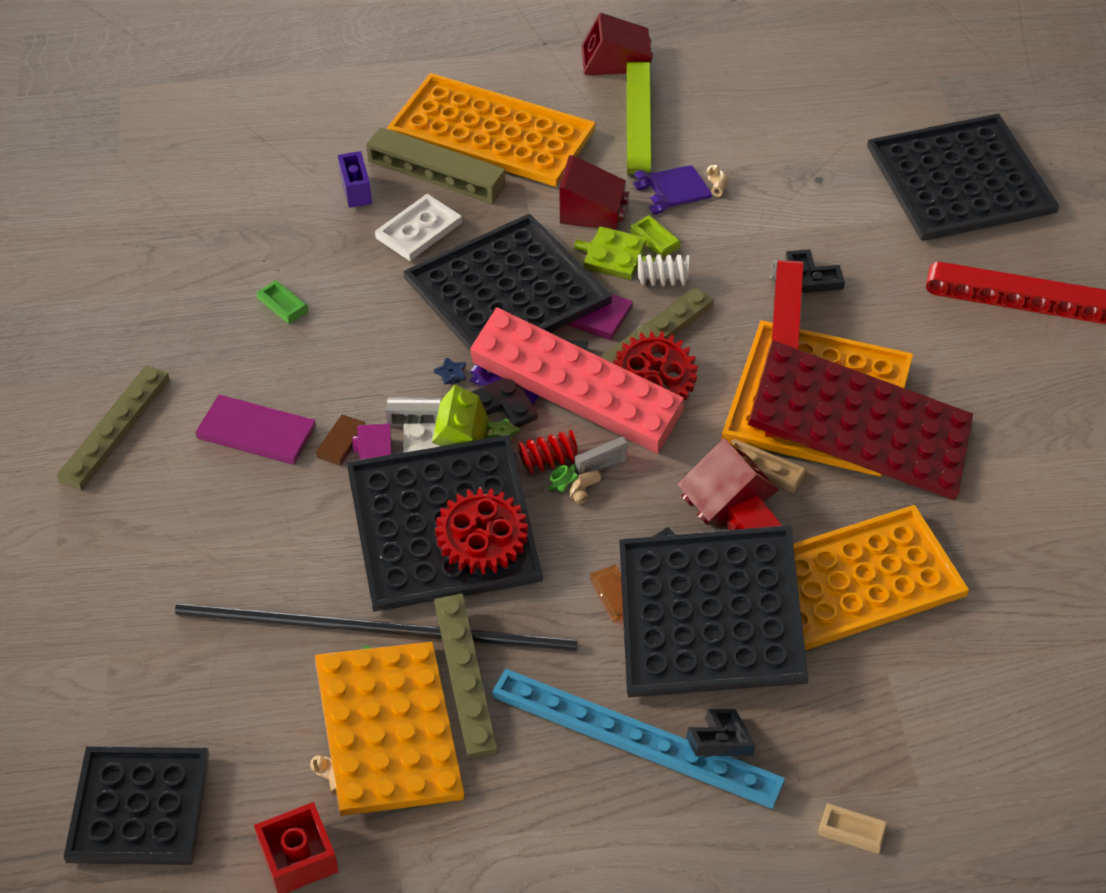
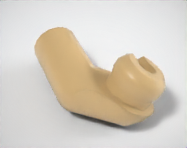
M712 165L707 169L708 179L713 184L711 193L716 197H720L728 184V177L724 172L720 171L717 165Z
M597 470L578 475V479L573 482L569 490L571 501H575L579 505L587 501L588 494L585 491L586 488L601 481V475Z
M320 755L313 757L310 762L311 770L318 776L328 780L331 794L336 795L331 759Z

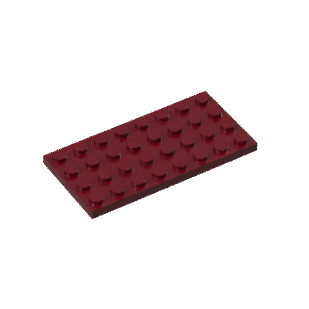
M772 340L747 425L955 501L959 495L973 413Z

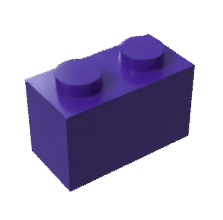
M361 151L337 155L340 178L348 207L372 204L370 181Z

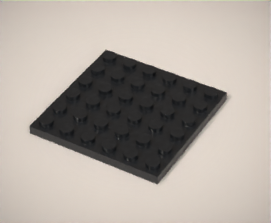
M999 113L868 139L867 148L921 241L1058 213L1059 204Z
M530 213L403 271L404 279L469 351L496 307L551 333L612 303V295Z
M509 435L346 462L373 612L431 602L434 599L458 594L465 596L543 582V575ZM479 488H482L483 494H488V491L492 488L496 497L501 492H504V500L506 501L511 497L514 498V506L521 505V514H526L525 524H528L527 543L523 544V553H517L516 561L507 559V568L498 564L497 572L495 573L491 567H487L485 574H482L481 569L476 567L472 574L468 565L459 570V561L450 564L449 555L443 557L442 547L437 545L438 537H436L435 528H437L436 519L441 517V508L448 509V500L456 503V494L458 493L464 498L467 497L468 489H470L473 495H477ZM484 512V513H481V514H483V515H490L491 513H489V512ZM460 525V526H458L457 528L463 529V528H466L467 526H465V525ZM497 533L496 535H498V536H504V535H507V534H506V533ZM474 546V547H472V548H473V549H476V550H479V549H482L483 547H481V546Z
M791 525L619 539L628 697L808 684Z

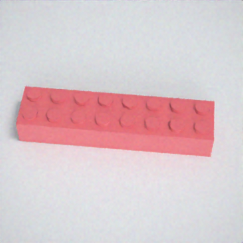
M497 307L470 348L474 364L502 378L511 379L515 384L656 454L660 452L683 412V397Z

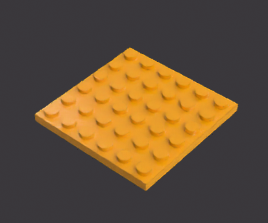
M760 320L722 431L721 440L725 438L731 442V440L736 439L759 449L881 477L880 473L793 441L765 437V431L747 425L772 339L773 323ZM799 329V350L905 388L913 353Z

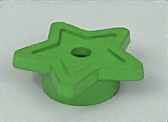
M504 419L500 422H487V427L490 429L487 434L488 438L509 435L510 440H512L514 434L520 433V428L510 425L509 419Z
M573 464L569 468L566 465H561L556 468L550 475L552 484L548 489L550 491L558 489L561 493L564 492L571 482L578 479V475L574 473L575 465Z

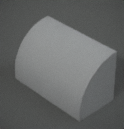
M388 397L385 410L387 423H390V428H404V424L436 423L439 404L442 398Z

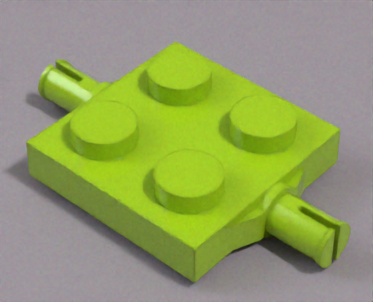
M599 227L595 238L590 243L578 239L574 243L575 250L588 252L584 260L585 269L628 280L632 279L634 272L638 269V255H641L643 262L646 259V256H643L646 237L605 227Z

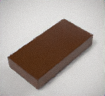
M341 414L317 449V458L341 466L353 448V437L358 436L357 425H366L365 422Z

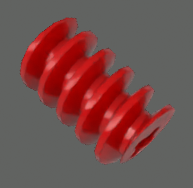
M572 430L568 431L567 436L564 432H559L557 439L553 434H550L547 437V442L543 437H538L536 444L533 440L529 439L526 442V447L522 442H518V451L522 465L528 469L531 475L534 474V466L536 465L541 472H544L545 463H548L551 469H555L556 460L559 461L560 465H565V459L569 458L571 463L575 464V456L578 455L577 442Z

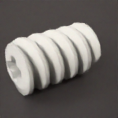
M638 255V279H640L641 285L645 286L647 279H650L651 285L655 286L657 279H660L661 285L665 286L667 279H670L671 285L675 286L677 279H680L682 286H685L689 279V255H687L685 262H683L681 255L676 256L675 262H673L671 255H667L664 262L661 255H657L654 262L651 255H647L644 262L641 255Z

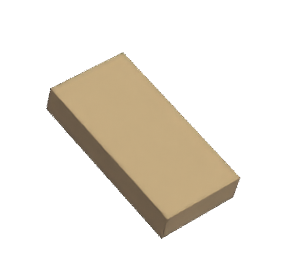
M827 803L818 835L879 854L888 822Z

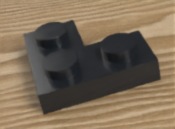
M810 249L786 251V261L803 262L802 293L844 289L845 281L840 265L815 267Z
M502 378L471 391L479 395L487 415L502 409L512 426L521 427L538 419V413L523 388L515 384L511 379Z
M707 709L705 720L709 727H688L686 738L695 756L738 757L753 756L756 745L736 709Z

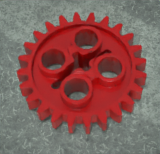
M650 331L648 338L641 332L638 341L630 337V345L623 343L622 351L616 352L617 360H613V364L665 388L664 384L668 387L667 390L683 397L684 400L688 399V392L694 391L695 385L693 383L697 381L696 373L698 366L693 365L696 357L689 356L691 348L682 349L683 340L674 343V335L665 339L664 332L662 331L659 337H655L654 332ZM660 353L663 357H655L652 354ZM632 366H639V367H641L642 369H641V370H633L631 367H632ZM668 373H676L679 376L671 377Z
M479 488L477 495H473L470 489H468L467 497L464 498L458 493L456 494V503L448 500V509L441 508V517L436 519L437 528H435L436 537H438L437 545L442 547L443 557L449 555L450 564L459 561V570L468 565L472 574L476 567L481 569L482 574H485L487 567H491L495 573L497 572L498 564L507 568V559L516 561L517 553H523V544L527 543L528 524H525L526 514H521V505L514 506V498L511 497L505 501L504 492H501L496 497L492 488L488 491V494H483L482 488ZM489 512V513H491V514H490V515H483V514H481V513ZM460 525H465V526H467L466 528H463V529L457 528V527L460 526ZM497 533H506L507 535L498 536V535H496V534H497ZM474 546H481V547H483V548H482V549H479V550H476V549H473L472 547H474Z

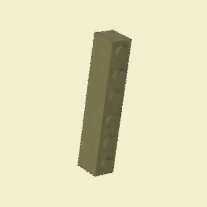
M382 127L366 143L368 162L490 204L495 202L506 187L504 168Z

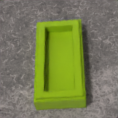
M650 215L630 225V232L633 235L646 237V246L657 255H661V258L681 247V241Z

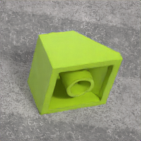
M457 385L452 387L440 401L432 443L445 446L486 439L487 422H489L479 395Z

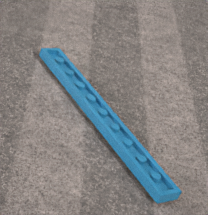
M508 669L504 670L492 691L494 699L771 809H774L784 786V777L730 756H695L687 739Z

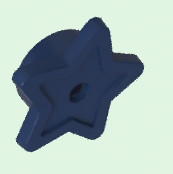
M445 358L443 366L435 368L434 374L441 376L445 385L457 384L461 380H466L462 372L466 367V362H453L451 359Z

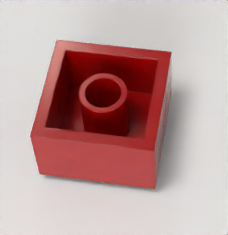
M314 802L253 825L258 844L277 893H288L339 872L335 852Z

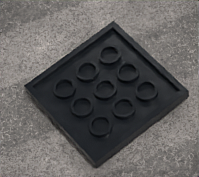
M86 746L63 856L65 862L80 864L192 865L210 755L208 748Z

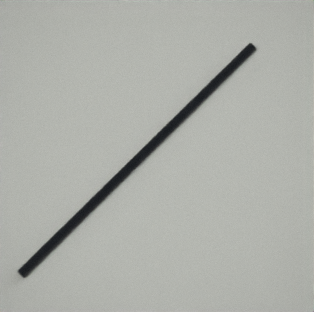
M176 603L175 606L176 615L442 639L440 627L182 603ZM471 630L473 642L577 651L578 639Z

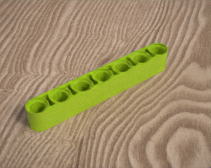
M627 62V175H635V172L639 170L651 173L650 62Z

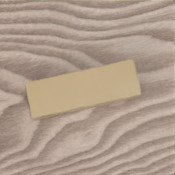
M731 440L732 444L744 451L774 485L795 493L806 475V468L739 440Z

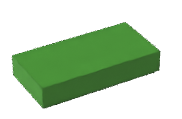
M277 280L256 292L257 299L288 324L309 312L308 305Z

